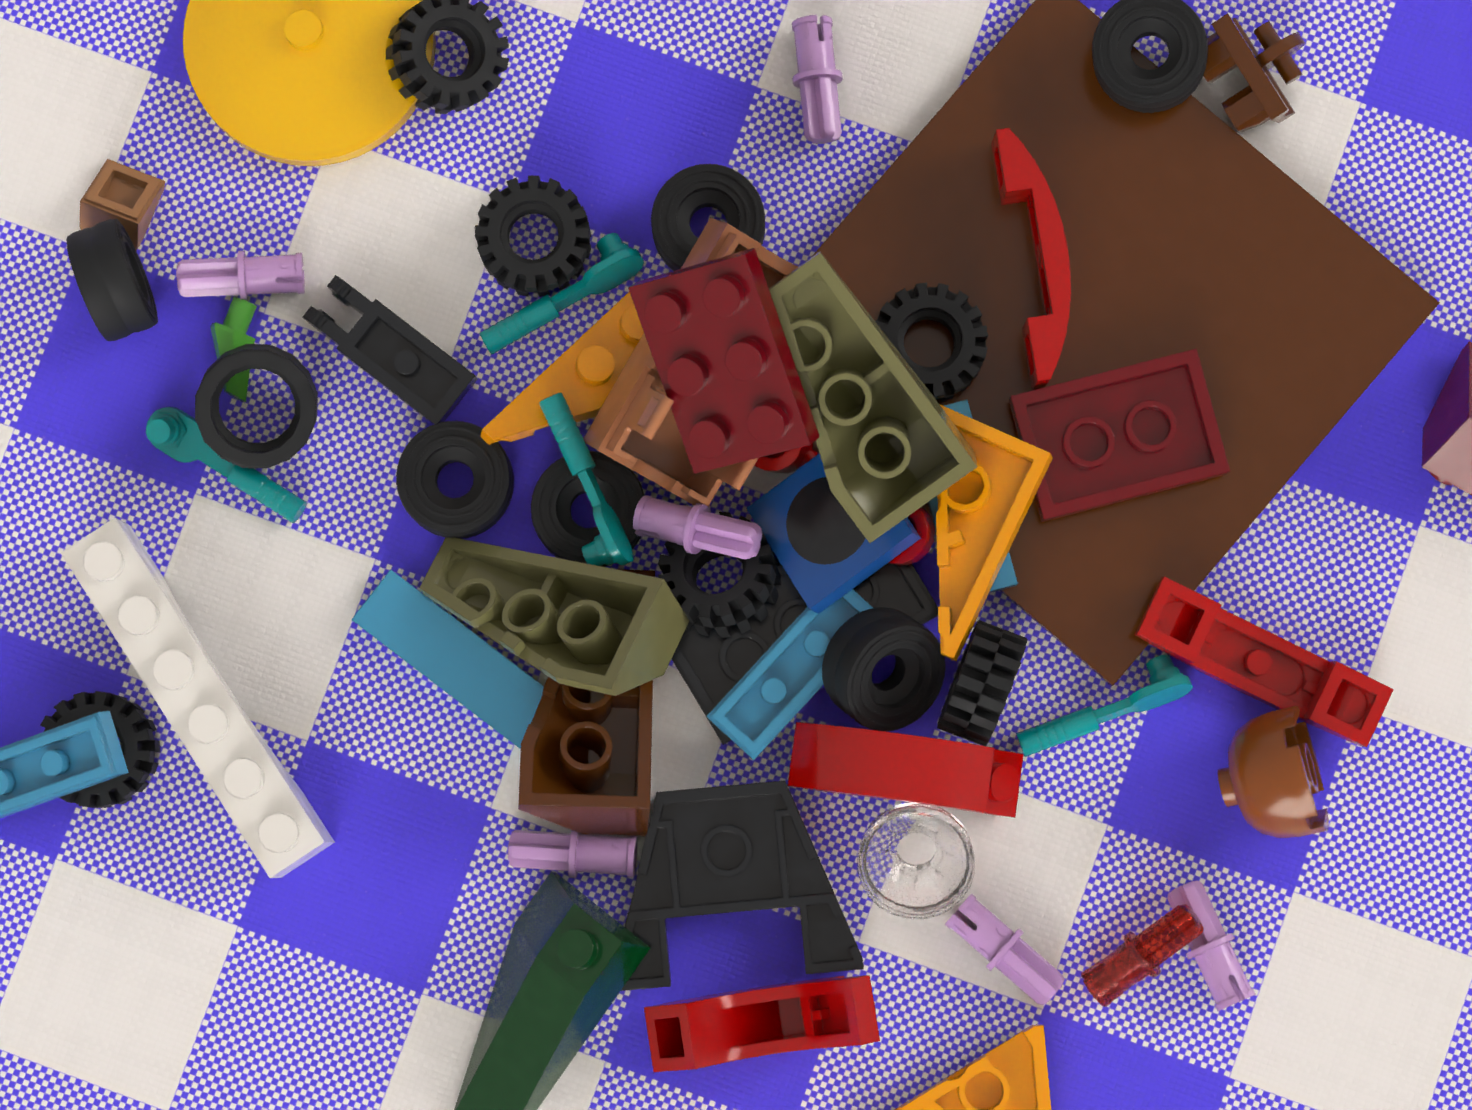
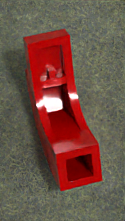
M796 722L787 786L1015 818L1024 754L997 750L994 747L916 735Z
M870 975L854 977L837 976L797 981L644 1007L653 1072L691 1070L770 1054L858 1046L880 1041Z

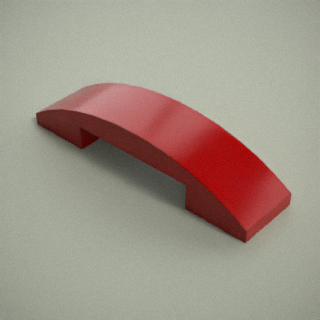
M1004 128L995 131L991 143L1001 205L1026 202L1045 312L1043 316L1027 318L1022 327L1031 388L1036 390L1046 387L1050 381L1065 341L1071 301L1070 261L1063 223L1049 185L1024 144L1010 128Z
M1165 576L1161 577L1136 630L1135 635L1198 671L1275 709L1280 710L1298 706L1300 709L1299 720L1359 746H1368L1394 689L1337 661L1329 662L1222 609V604Z

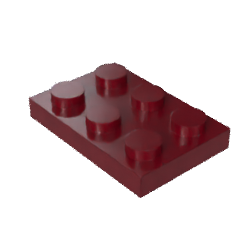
M755 248L640 280L628 287L666 396L674 401L671 410L694 474L808 446L820 437Z
M1197 348L1012 395L1009 398L1019 439L1051 453L1053 457L1035 495L1041 522L1212 479L1231 472Z

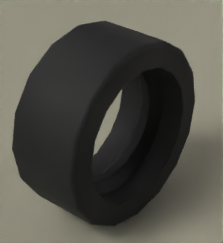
M245 344L223 353L205 372L195 395V420L204 442L221 459L242 468H269L290 460L307 444L317 420L318 392L309 371L293 354L273 345ZM248 369H265L279 375L289 385L295 399V414L289 428L278 438L265 443H251L235 437L225 427L219 413V396L224 385L235 374Z

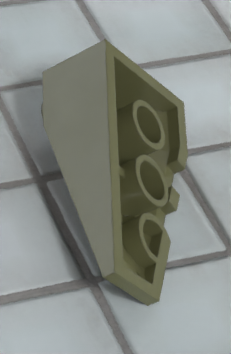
M821 251L769 288L820 436L816 440V445L830 490L869 543L876 540L978 467L974 450Z
M445 537L419 587L425 596L557 683L613 696L663 676L689 623V619L662 578L460 538Z

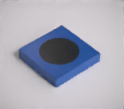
M817 454L746 508L754 522L761 527L767 543L808 608L818 614L921 539L907 517L869 543L831 492L820 454Z

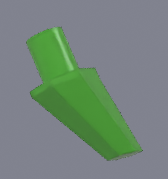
M233 297L223 324L216 322L211 324L210 328L217 359L227 351L245 344H254L255 338L246 335L257 308L256 305ZM250 369L235 374L224 385V392L243 403L246 402Z

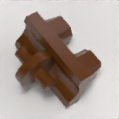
M1227 13L1211 25L1216 32L1207 38V64L1203 76L1207 82L1213 83L1238 66L1249 86L1221 103L1237 131L1244 132L1262 125L1270 119L1271 121L1281 123L1295 114V111L1269 69L1275 66L1286 85L1303 75L1292 58V55L1305 45L1299 32L1280 39L1270 21L1264 23L1254 30V34L1264 48V51L1258 54L1237 18L1232 19Z

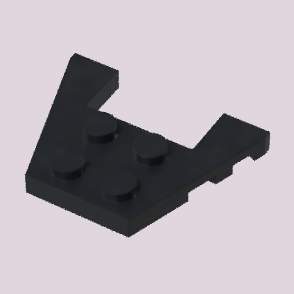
M785 780L656 792L631 905L625 923V928L647 944L650 950L621 991L671 986L666 918L799 907L806 974L864 969L862 955Z

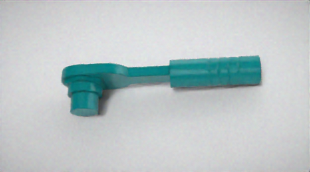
M610 233L602 237L596 245L601 254V261L587 270L582 280L552 297H549L548 294L479 333L491 355L558 318L560 311L586 296L605 293L634 277L644 265V260L639 251L623 243L617 233Z
M557 393L539 402V405L572 476H579L593 507L594 520L600 532L599 535L594 537V541L582 546V553L587 564L596 566L606 564L609 566L613 563H618L624 566L632 562L633 551L618 516L606 502L593 474L592 468L596 465L580 434V430L563 393Z
M165 407L156 410L148 419L146 426L147 438L157 449L176 461L187 463L200 460L225 476L227 482L252 498L257 499V501L271 508V510L291 523H295L304 512L307 505L306 501L281 485L276 484L267 476L254 468H242L221 459L204 442L196 420L184 411L175 407Z
M1165 654L1152 658L1146 663L1151 676L1149 678L1150 685L1137 690L1128 698L1093 710L1092 706H1088L1016 733L1024 757L1100 730L1099 724L1131 712L1151 710L1175 701L1192 690L1193 686L1190 678L1180 673L1177 667H1174L1170 655Z

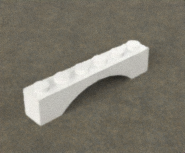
M113 518L62 551L61 555L269 878H282L335 843L300 787L264 741L222 679L186 620L165 578L132 527L117 518Z

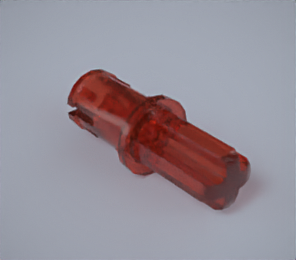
M1178 905L1140 934L1136 935L1129 931L1124 935L1125 942L1104 959L1099 960L1081 973L1085 986L1102 1006L1107 1007L1112 1001L1121 996L1123 992L1148 975L1154 978L1161 973L1159 965L1202 934L1204 928L1200 919L1188 905Z

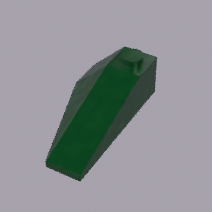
M550 872L514 924L454 1110H537L650 950L647 944L556 872Z

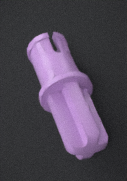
M817 15L800 17L792 22L798 73L793 76L792 80L793 85L800 88L804 136L813 144L837 141L842 134L837 84L841 83L843 76L842 72L835 67L832 18L825 15L820 17V24H817Z
M244 250L238 251L237 257L184 259L178 262L176 269L178 291L183 297L240 295V300L248 301V295L297 292L298 294H304L302 253H296L295 255L246 257Z
M645 495L638 502L633 517V529L636 530V535L683 545L685 551L691 554H697L703 549L746 560L756 557L761 546L762 529L758 524L711 513L710 508L702 503H697L690 507Z
M514 830L509 839L508 860L509 864L515 868L568 871L569 878H577L578 872L634 877L637 860V836L587 835L573 830L571 833Z
M1191 881L1168 893L1167 900L1191 949L1190 952L1186 953L1188 960L1195 958L1216 1003L1217 1011L1256 995L1254 989H1251L1230 944V941L1234 940L1235 937L1233 933L1226 935L1203 884L1200 881Z
M972 893L945 923L949 929H953L989 961L986 968L991 971L996 967L1037 1004L1044 1005L1049 1002L1062 987L1065 980L1063 975L1020 938L1024 932L1018 929L1014 933L978 902Z

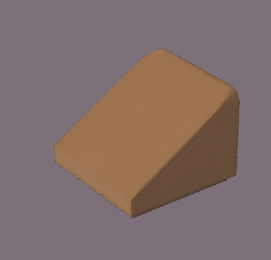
M107 159L80 200V229L92 228L96 224L109 219H118L137 250L144 239L164 191L165 181Z

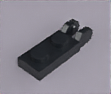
M335 275L327 285L332 291V295L344 305L351 306L362 314V317L349 333L336 325L335 320L321 309L316 310L312 306L302 318L338 345L336 349L433 425L444 422L478 380L476 375L377 299L371 302L355 288Z

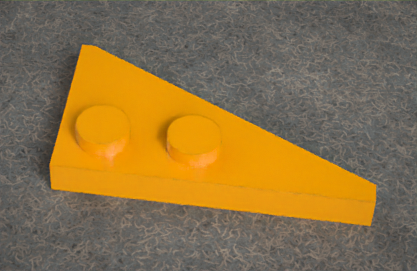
M630 292L618 301L482 429L480 437L490 445L498 441L513 442L533 436L535 430L549 427L539 402L557 393H563L576 422L596 417L644 334Z
M940 405L974 450L978 466L937 495L936 538L937 566L939 567L940 607H938V632L940 633L941 655L957 661L1053 457L1051 453Z
M1036 1024L1027 1027L894 1110H1051L1044 1025Z

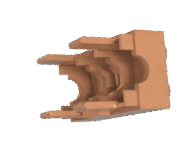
M710 218L681 269L755 248L768 288H770L798 268V266L767 250L761 243L730 224ZM643 334L583 439L586 444L639 473L692 505L702 503L709 507L723 482L740 491L758 458L694 474L671 410L674 401L666 396L645 334Z

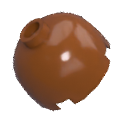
M1298 706L1271 711L1250 719L1236 731L1229 744V767L1218 769V781L1225 805L1227 807L1238 805L1244 819L1250 826L1261 834L1277 838L1301 837L1324 832L1329 829L1327 808L1317 810L1312 794L1323 791L1324 787L1305 721L1297 723L1300 713Z

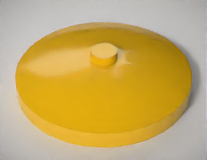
M190 0L184 20L183 53L191 85L199 101L220 129L235 142L261 157L297 166H324L359 157L375 149L393 136L407 122L417 108L415 104L418 99L412 95L405 99L398 91L404 86L401 79L391 80L388 70L395 65L393 59L386 60V48L393 44V40L388 38L392 27L400 22L398 19L406 11L423 0ZM435 32L430 35L426 44V56L432 68L435 61Z

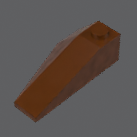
M617 569L655 577V571ZM548 677L532 722L528 725L521 742L518 809L581 834L646 836L651 795L653 680L613 696L559 684Z

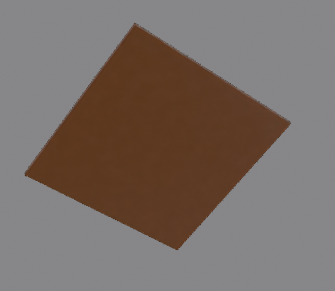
M1035 0L813 256L821 251L874 321L877 320L884 304L894 299L895 293L904 288L907 291L914 289L918 283L927 282V287H937L938 283L949 285V291L958 294L960 290L969 296L967 302L972 307L977 305L982 313V324L987 326L988 338L986 340V347L988 349L986 357L977 376L968 388L963 392L959 391L954 394L952 399L941 402V399H937V402L944 406L968 400L974 420L1019 439L1009 398L1012 395L1032 391L1022 327L1027 318L1043 316L1045 312L1026 202L1001 205L991 143L997 129L1010 128L1032 155L1049 185L1063 223L1071 270L1069 321L1059 361L1046 387L1197 348L1231 472L1227 475L1041 522L1034 497L1009 550L1018 585L1000 591L1108 684L1113 686L1149 644L1137 637L1135 633L1161 577L1165 576L1194 591L1440 302L1192 95L1171 109L1154 113L1133 111L1113 101L1100 86L1093 66L1092 42L1101 19L1079 0ZM1134 46L1132 47L1131 57L1136 65L1147 70L1158 68ZM934 320L919 321L913 324L904 336V348L907 355L920 366H939L946 362L953 353V337L947 327L940 322ZM926 503L922 507L930 514L928 504Z

